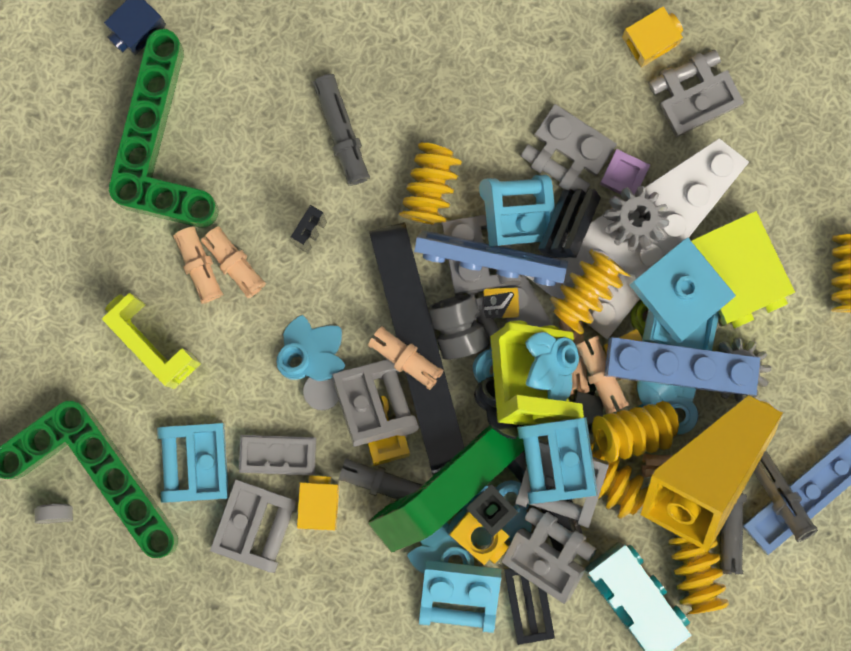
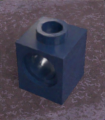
M126 0L104 22L111 32L107 38L122 53L128 48L135 56L146 46L149 36L154 31L163 29L166 26L162 16L145 0Z

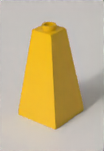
M748 395L654 471L640 515L698 547L709 551L775 435L783 412L773 408L767 402L759 401Z

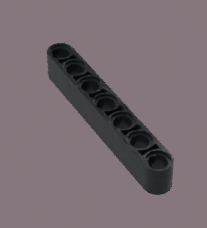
M405 222L369 231L396 337L408 346L413 344L418 348L417 353L438 368L444 370ZM443 371L440 378L437 377L436 384L429 390L406 372L432 475H434L464 448L447 379Z

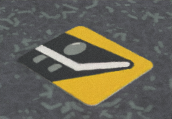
M485 289V318L519 317L518 289Z

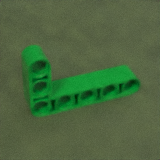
M159 29L154 31L146 42L109 184V193L111 198L123 209L190 226L206 228L211 226L219 215L218 205L209 193L152 178L184 58L183 46L175 33L168 29ZM166 42L175 44L174 51L169 56L160 57L157 55V49L161 44ZM157 77L165 79V86L161 91L156 93L148 91V84L152 79ZM143 114H156V121L151 127H139V119ZM134 149H146L147 155L142 163H130L129 156ZM129 183L136 184L137 193L135 197L130 200H122L120 197L122 187ZM163 192L172 193L174 196L172 205L166 209H158L156 207L157 197ZM196 202H209L210 210L205 217L195 218L192 216V207Z
M76 401L60 403L0 446V478L19 479L68 445L147 556L163 558L171 555L178 546L176 530L85 404ZM77 408L81 413V422L76 428L70 429L66 425L65 415L70 409ZM41 430L47 431L50 436V444L43 451L36 448L34 443L36 434ZM97 438L102 442L103 452L99 458L94 460L88 456L86 447L90 440ZM10 452H14L19 458V466L12 473L8 472L4 467L5 456ZM116 468L120 469L125 476L124 485L118 490L112 489L108 484L109 473ZM136 499L142 500L147 507L146 516L140 521L133 519L129 513V507ZM157 530L164 531L169 538V544L164 551H157L152 547L151 537Z
M488 425L418 490L385 506L368 521V525L391 553L428 538L524 451L523 438L519 439V435L516 439L506 438L495 431L491 425Z

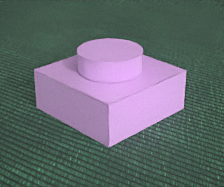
M616 149L599 185L618 194H621V191L628 187L634 195L637 188L641 186L650 164Z

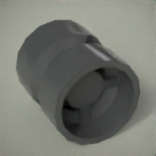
M474 294L457 295L428 307L433 328L441 331L437 342L443 359L462 358L482 351L489 346L484 325L476 322L480 311Z

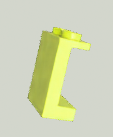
M757 211L691 241L736 295L719 310L721 326L732 323L733 328L736 329L755 320L752 312L763 307L766 308L767 313L777 310L788 304L785 297L795 293Z
M128 293L125 297L122 294L118 295L106 306L105 310L108 313L102 320L164 386L175 389L201 363L192 353L183 348L168 361L131 322L132 317L146 304L131 293Z
M515 320L507 322L503 328L490 336L498 422L525 426L584 417L582 403L569 402L568 399L566 401L548 399V390L534 389L526 385L530 368L535 360V357L532 356L525 344L528 338L535 333L546 332L555 339L566 337L574 341L573 332L559 330V327L553 325L537 327L527 325L525 321Z

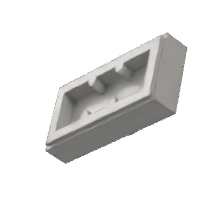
M240 435L239 473L315 475L316 438Z

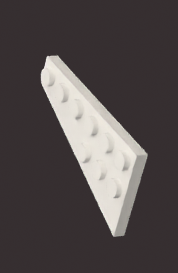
M718 138L645 187V198L648 199L653 192H657L659 197L654 202L655 206L666 204L668 207L664 213L658 215L669 220V225L666 228H659L664 235L662 240L658 242L651 239L652 247L648 250H644L638 241L637 248L634 251H629L627 247L628 239L626 238L619 246L614 244L615 238L620 234L618 231L606 233L605 228L615 221L607 220L602 215L591 222L577 258H556L568 261L564 284L556 282L555 286L536 284L551 296L564 299L565 296L560 289L561 284L573 288L574 283L569 276L571 272L581 276L584 275L579 265L580 261L590 264L594 263L589 254L590 249L603 252L631 276L618 274L623 286L621 288L608 286L613 294V298L607 300L599 297L604 308L601 312L589 309L594 321L591 324L587 323L608 339L640 299L630 287V284L684 239L690 237L749 161ZM634 211L628 216L629 221L634 219L632 225L636 227L644 221V217L639 218L640 212ZM527 276L533 281L534 277Z

